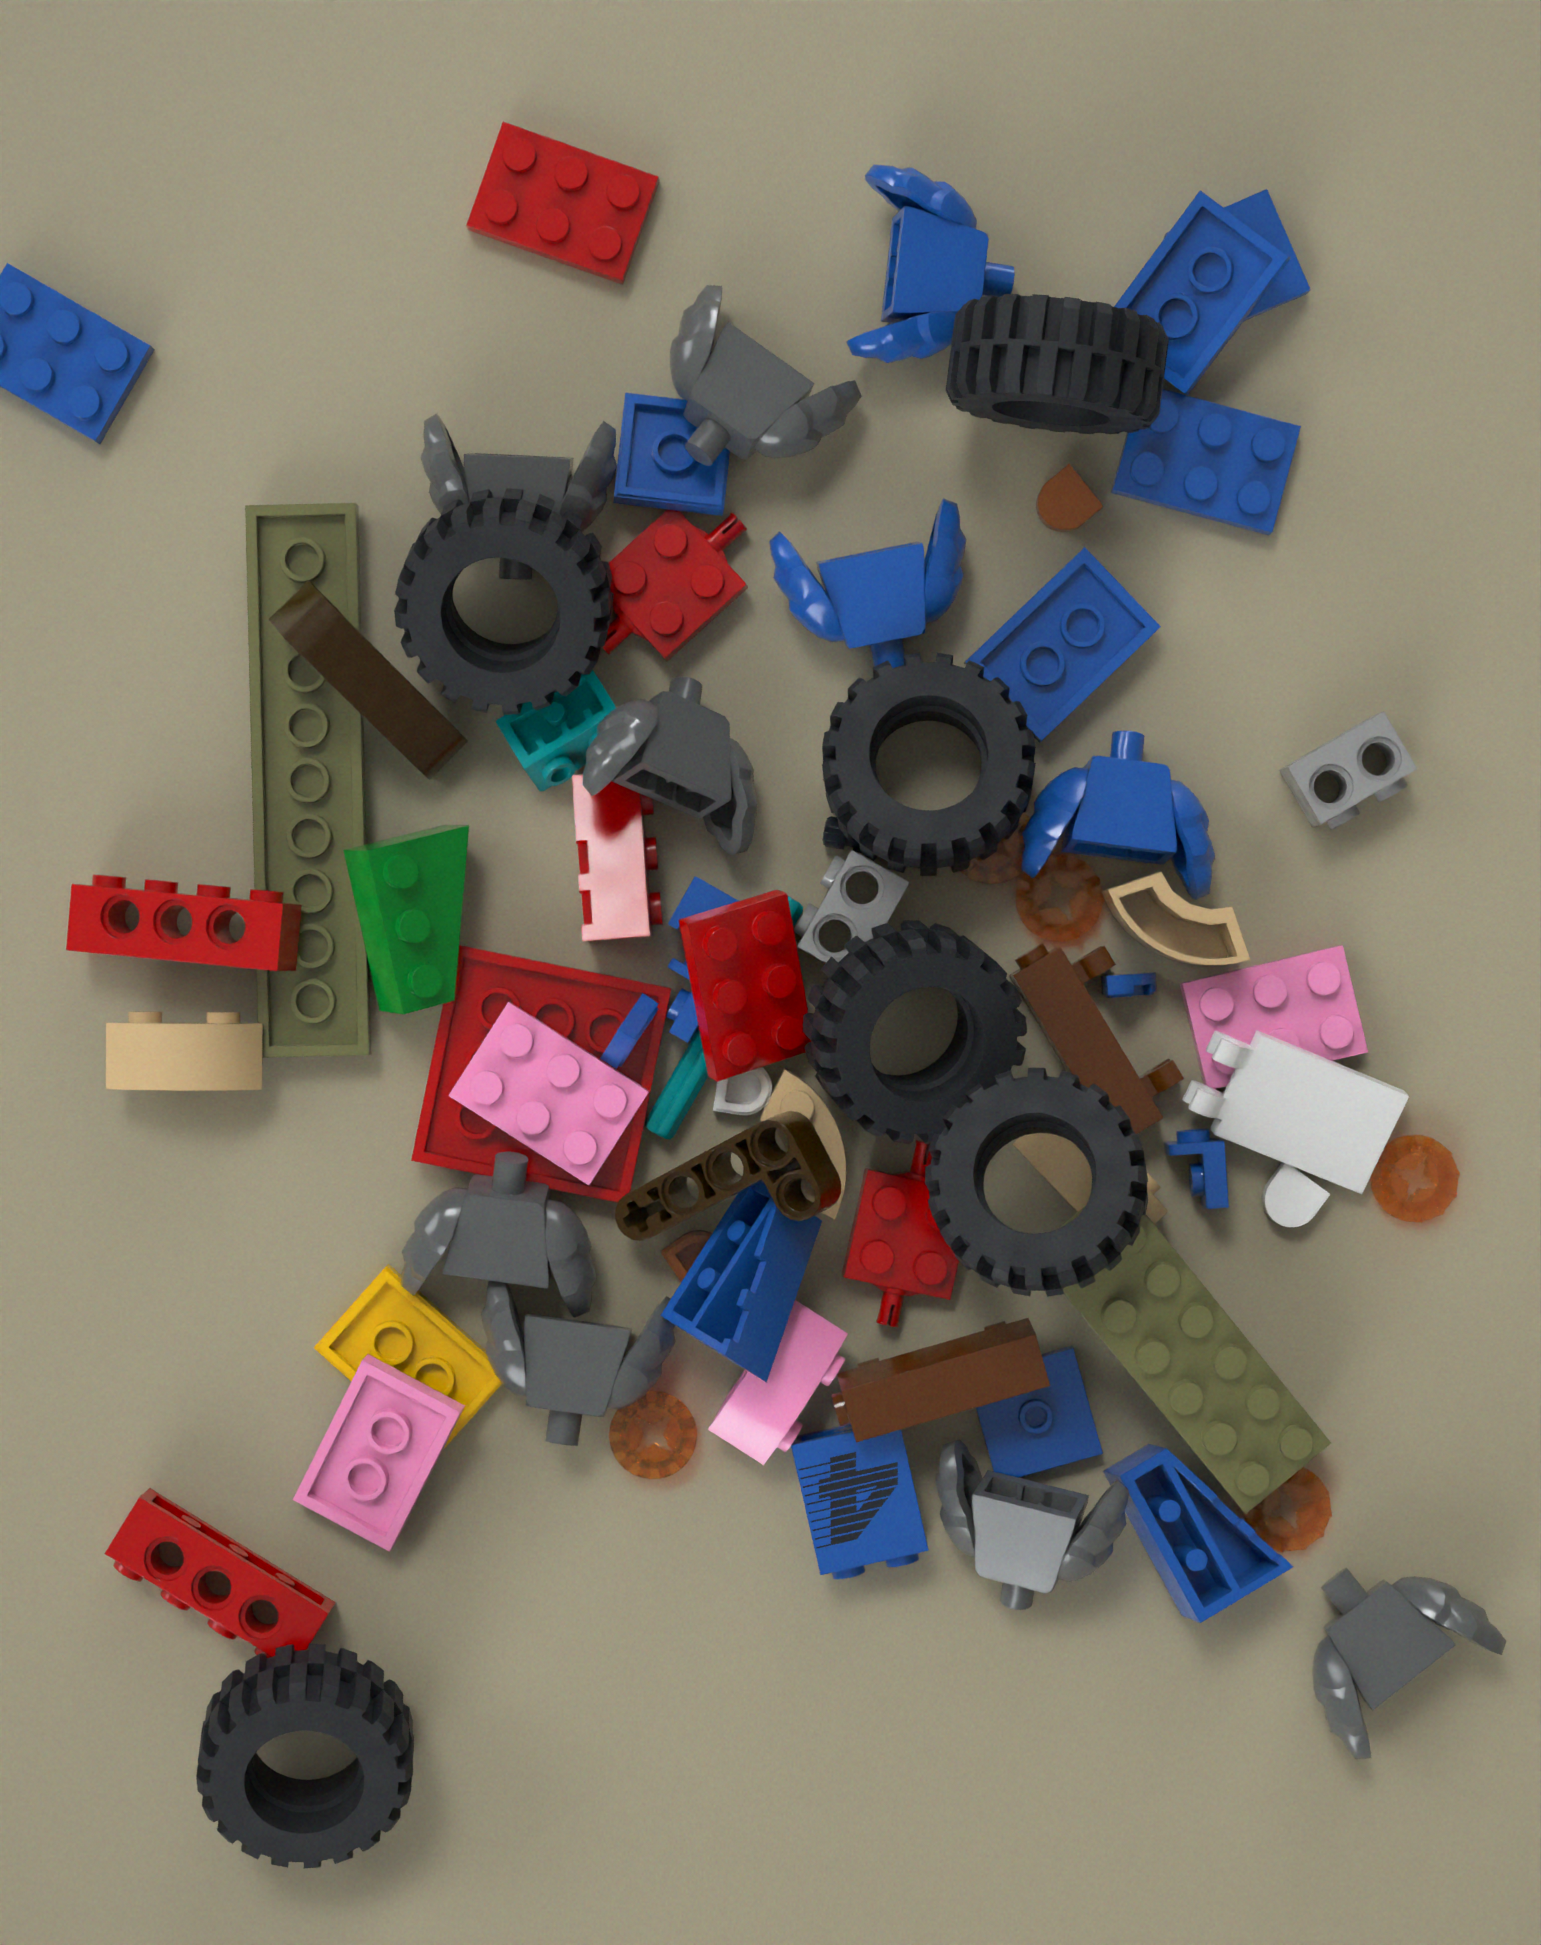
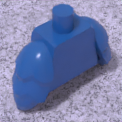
M874 164L865 175L866 182L888 204L899 211L892 218L881 322L892 324L860 334L846 341L852 355L864 358H878L886 363L901 361L909 357L927 358L951 345L955 315L967 301L972 299L980 300L982 295L1002 297L1004 294H1011L1015 276L1014 266L986 262L988 234L976 229L977 219L972 208L965 198L951 185L942 181H933L925 174L911 167L900 169L894 166Z
M943 498L935 517L925 559L923 543L917 541L818 561L816 565L823 586L815 578L793 544L780 531L769 541L771 556L775 564L773 578L782 593L787 597L789 610L795 619L817 637L829 642L845 641L849 649L870 645L874 667L888 660L892 668L904 665L905 651L902 638L925 634L926 624L936 622L954 602L964 576L961 563L967 539L960 528V514L957 503Z
M1126 730L1115 731L1112 733L1110 757L1092 756L1083 768L1074 767L1060 773L1038 794L1034 801V813L1022 832L1025 844L1022 854V870L1034 878L1049 859L1065 831L1061 852L1164 865L1171 858L1174 869L1192 899L1197 900L1210 894L1212 865L1215 860V853L1207 833L1209 819L1195 794L1182 782L1171 780L1170 769L1167 765L1142 761L1144 735L1142 733Z

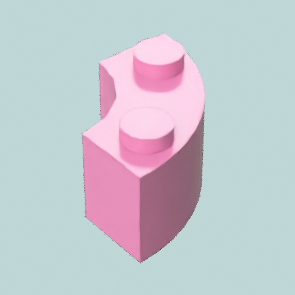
M795 1300L767 1383L744 1369L727 1394L708 1430L762 1465L766 1463L776 1448L786 1452L803 1426L796 1419L820 1382L828 1387L842 1367L845 1358L837 1353L848 1333Z

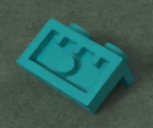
M592 670L589 675H581L579 686L566 697L559 692L554 693L552 705L535 710L531 701L525 702L522 705L520 714L504 715L495 722L538 790L545 791L551 786L565 783L574 775L575 771L586 765V750L597 736L598 724L616 706Z

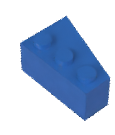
M763 1181L737 1193L660 1316L767 1383L822 1220L813 1216L806 1220L797 1221L784 1216L775 1205Z
M1148 1444L1103 1471L1110 1485L1116 1479H1119L1128 1488V1503L1125 1513L1182 1616L1202 1623L1294 1567L1262 1540L1249 1524L1240 1519L1217 1498V1495L1167 1448Z

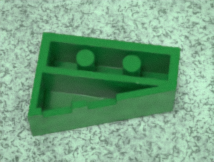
M442 825L343 850L379 1011L404 1015L455 1001L469 825Z

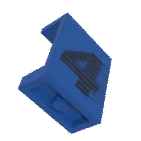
M849 1424L796 1437L791 1448L820 1575L832 1573L833 1579H847L863 1574L865 1572L864 1565L886 1561L887 1567L904 1566L918 1561V1553L929 1551L901 1430L856 1442L852 1426Z

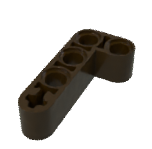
M309 580L269 618V621L284 639L429 780L468 742L459 730Z
M787 1111L753 1125L627 1193L619 1200L616 1206L615 1219L618 1228L625 1236L631 1240L643 1241L683 1223L763 1180L780 1212L791 1220L802 1221L832 1207L841 1195L842 1184L839 1174L810 1120L799 1112ZM777 1128L787 1136L789 1142L788 1152L782 1150L776 1142L775 1132ZM732 1153L737 1155L742 1161V1176L736 1173L732 1167ZM688 1177L697 1184L699 1190L698 1199L693 1197L688 1190ZM802 1179L808 1181L813 1187L815 1193L814 1202H811L803 1195L801 1190ZM661 1200V1204L665 1209L650 1216L646 1208L652 1203Z

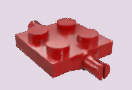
M666 510L609 562L612 574L610 591L614 593L613 607L618 617L609 624L605 645L602 647L608 655L631 633H634L635 636L648 641L668 661L748 589L747 584L728 564L723 551L747 530L734 513L731 512L722 523L711 533L707 534L705 531L693 526L680 511Z
M920 1140L915 1142L916 1146L910 1172L904 1171L891 1174L865 1168L841 1274L844 1278L871 1283L883 1291L876 1323L886 1326L888 1324L890 1327H899L898 1323L904 1296L924 1294L951 1300L959 1260L941 1235L928 1204L930 1196L925 1184V1166L931 1165L932 1156L929 1151L931 1143L925 1144Z

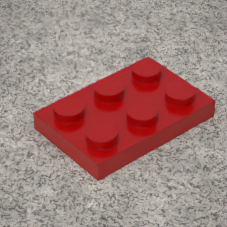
M503 121L466 226L469 231L623 285L659 184V176Z
M777 889L679 919L708 1077L718 1082L806 1053L804 1047L811 1040L803 1032V1015L808 1013L787 893Z

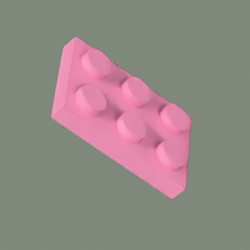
M1343 945L1180 983L1203 1084L1213 1089L1227 1086L1235 1068L1213 1060V1054L1206 1051L1214 1031H1219L1250 1045L1256 1030L1331 1061L1368 1052Z
M508 1002L448 1096L579 1180L590 1185L649 1093V1090L518 1006Z
M367 1354L361 1361L293 1500L390 1552L396 1544L465 1405Z

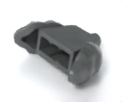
M707 285L697 296L694 304L683 311L679 334L672 340L670 348L672 382L678 395L687 401L683 416L697 427L685 444L687 452L696 461L706 466H711L724 448H727L744 460L749 459L756 451L770 458L793 457L814 449L819 444L821 438L842 427L845 424L847 414L862 397L856 381H846L839 385L830 386L809 396L814 386L811 380L729 322L723 328L713 348L721 307L722 286Z
M436 413L424 421L423 438L425 447L420 458L424 471L430 481L429 494L440 514L445 506L457 499L461 500L464 504L469 503L474 492L490 489L493 498H503L506 488L523 490L522 500L537 503L539 494L555 500L552 510L561 516L570 509L582 519L580 531L583 532L594 522L607 501L606 490L617 469L614 457L616 429L605 421L602 422L594 433L572 479L574 457L464 454L463 467L458 452L440 416ZM500 558L499 578L529 580L532 579V567L513 559Z
M677 677L670 682L669 691H662L649 701L637 699L626 702L616 707L602 719L597 726V736L586 750V766L583 771L582 785L591 796L597 794L612 781L698 819L703 817L707 831L716 837L720 846L728 854L747 852L752 843L755 817L757 815V798L753 787L754 769L740 744L730 738V723L726 717L700 705L702 684L699 681L690 677Z
M500 1152L495 1155L493 1176L473 1175L468 1188L454 1187L435 1197L419 1213L414 1221L415 1231L402 1250L405 1264L402 1270L401 1286L413 1296L428 1278L449 1244L450 1248L444 1264L443 1274L548 1289L553 1273L561 1297L574 1318L590 1312L592 1302L591 1288L597 1278L592 1259L589 1255L592 1247L591 1241L580 1218L563 1202L551 1200L548 1185L526 1181L528 1157L516 1152Z
M488 1281L486 1291L487 1303L481 1313L483 1328L488 1339L485 1347L487 1358L495 1375L502 1384L513 1394L526 1397V1406L549 1410L546 1442L578 1446L582 1414L604 1417L607 1408L620 1410L630 1406L645 1396L660 1378L662 1363L668 1357L676 1342L673 1331L675 1325L660 1316L670 1298L666 1296L655 1308L639 1337L625 1356L632 1328L527 1314L525 1315L523 1332L508 1283Z
M960 1439L943 1444L939 1471L936 1475V1487L942 1503L940 1517L943 1526L955 1546L967 1556L975 1558V1569L981 1577L1002 1582L1000 1601L1004 1606L1015 1610L1028 1609L1032 1606L1034 1591L1051 1593L1058 1580L1072 1582L1083 1579L1103 1565L1112 1554L1113 1542L1120 1536L1126 1526L1125 1509L1128 1503L1129 1490L1119 1479H1116L1081 1523L1088 1504L1089 1495L987 1470L982 1478L976 1459L970 1454L966 1445Z
M1344 1568L1321 1587L1340 1613L1324 1626L1328 1636L1318 1643L1314 1654L1312 1668L1313 1688L1316 1699L1324 1706L1325 1717L1330 1731L1342 1739L1345 1747L1356 1760L1371 1758L1370 1742L1357 1689L1373 1711L1453 1648L1455 1643L1433 1622L1455 1632L1485 1650L1500 1655L1503 1653L1506 1640L1500 1631L1489 1622L1485 1609L1461 1597L1458 1590L1447 1583L1432 1578L1413 1576L1401 1578L1391 1585L1383 1579L1366 1592L1348 1568Z

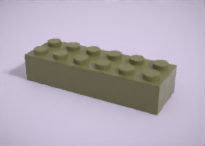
M1083 1207L1079 1212H1077L1073 1217H1071L1059 1228L1065 1226L1066 1224L1074 1220L1083 1211L1085 1207ZM1142 1215L1139 1223L1140 1233L1133 1246L1127 1245L1121 1252L1122 1260L1111 1271L1104 1268L1094 1275L1096 1282L1080 1289L1078 1283L1064 1287V1295L1227 1493L1247 1514L1327 1448L1331 1442L1147 1215Z

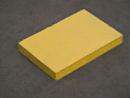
M388 1264L315 1345L314 1349L350 1381H352L363 1358L369 1354L465 1405L445 1445L446 1447L501 1386L502 1382L495 1375L485 1349L419 1290L413 1296L401 1286L402 1275Z

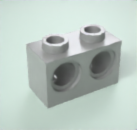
M1383 711L1300 757L1279 771L1311 827L1327 822L1332 830L1359 815L1360 812L1356 804L1374 794L1378 802H1381L1406 788L1408 785L1403 777L1415 771L1417 767L1386 713ZM1369 745L1380 748L1386 756V767L1379 776L1367 772L1362 764V754ZM1320 773H1328L1338 782L1339 793L1332 803L1321 801L1314 792V782Z
M853 850L850 851L846 860L835 855L820 882L821 885L829 889L819 908L810 903L808 904L794 929V933L802 937L797 947L825 963L831 956L839 962L849 952L846 948L837 953L825 950L821 946L818 937L821 926L830 920L841 921L849 928L850 940L858 936L866 942L873 938L871 932L873 927L888 922L910 882ZM864 872L875 879L877 893L871 902L857 904L848 897L846 882L854 873Z

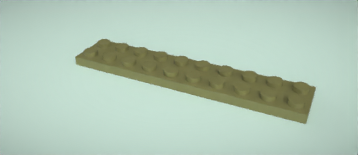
M356 503L245 505L254 889L284 892L283 903L302 905L296 971L256 969L258 1023H263L262 1058L372 1055L370 968L343 851L367 844L364 716L318 673L269 621V618L309 580L362 634L359 506Z

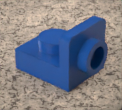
M672 958L668 968L690 980L686 959L683 963L676 958ZM681 988L666 1017L674 1021L669 1033L687 1043L691 1042L699 1026L692 991L690 993Z
M1209 1129L1176 1131L1177 1141H1165L1164 1153L1169 1156L1197 1154L1198 1163L1189 1164L1191 1196H1200V1205L1206 1209L1229 1208L1225 1142L1219 1138H1210Z

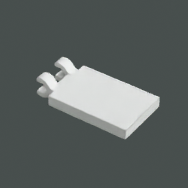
M1256 1030L1250 1045L1219 1031H1214L1206 1051L1213 1054V1060L1235 1068L1224 1093L1191 1080L1182 1099L1184 1102L1189 1103L1188 1108L1203 1116L1215 1118L1210 1129L1216 1136L1362 1194L1406 1105L1409 1095L1404 1090Z

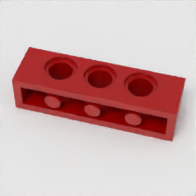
M95 874L92 876V885H71L67 951L270 971H296L302 905L283 903L284 892L250 889L248 900L230 898L231 887L197 884L196 895L178 893L179 882L145 879L144 890L126 888V877ZM132 903L137 907L140 916L139 923L133 931L130 930L125 921L126 910ZM184 908L190 912L192 917V927L185 936L180 933L177 926L178 915ZM237 912L243 917L245 922V932L239 941L234 940L229 931L230 920Z
M151 1488L138 1498L104 1553L115 1560L114 1568L124 1576L138 1582L145 1578L162 1589L160 1595L171 1605L185 1611L192 1607L209 1618L207 1624L215 1632L232 1640L239 1636L256 1647L254 1650L256 1655L264 1653L267 1658L275 1656L276 1648L287 1645H294L295 1651L307 1650L309 1643L313 1641L336 1603ZM173 1542L177 1544L184 1555L183 1565L170 1566L166 1564L159 1554L160 1543ZM209 1571L224 1573L230 1580L231 1592L226 1595L213 1593L206 1584V1573ZM257 1600L271 1602L278 1611V1621L272 1624H265L256 1619L252 1611L253 1602Z

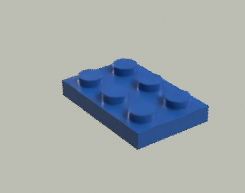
M1200 190L1114 307L1128 308L1137 311L1139 315H1148L1154 318L1155 322H1160L1169 341L1164 379L1184 394L1189 395L1291 258Z
M7 263L0 274V387L101 444L155 349Z
M1163 389L1160 413L1156 420L1145 430L1140 429L1138 432L1126 434L1111 493L1270 535L1274 529L1301 426Z
M1084 547L978 648L964 664L966 665L971 660L983 666L986 679L992 681L994 678L999 677L1010 688L1009 698L1012 702H1021L1028 715L1027 728L1033 731L1034 738L1040 743L1161 626Z

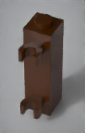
M1043 943L1015 959L1020 969L1009 976L1066 1071L1078 1075L1080 1084L1088 1088L1092 1084H1096L1106 1091L1109 1101L1115 1107L1120 1105L1131 1120V1126L1135 1134L1163 1119L1164 1117L1152 1097L1183 1080V1075L1174 1060L1168 1058L1139 1077L1084 986V983L1116 965L1106 947L1099 946L1072 964L1061 947H1055L1048 951Z
M1025 1318L1008 1324L1002 1321L984 1327V1331L879 1361V1358L858 1363L857 1368L837 1373L841 1392L831 1394L840 1427L851 1424L855 1440L859 1442L1050 1386L1036 1333L1029 1318Z

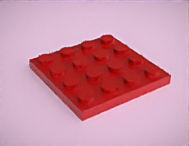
M459 945L455 1001L442 1005L411 1161L479 1175L493 1176L495 1155L500 1152H516L528 1157L526 1181L544 1183L553 1190L619 1202L623 1196L631 1192L672 988ZM642 993L659 1003L657 1013L635 1044L622 1067L618 1066L616 1069L649 1090V1093L590 1185L579 1180L448 1096L508 1002L518 1006L599 1059Z

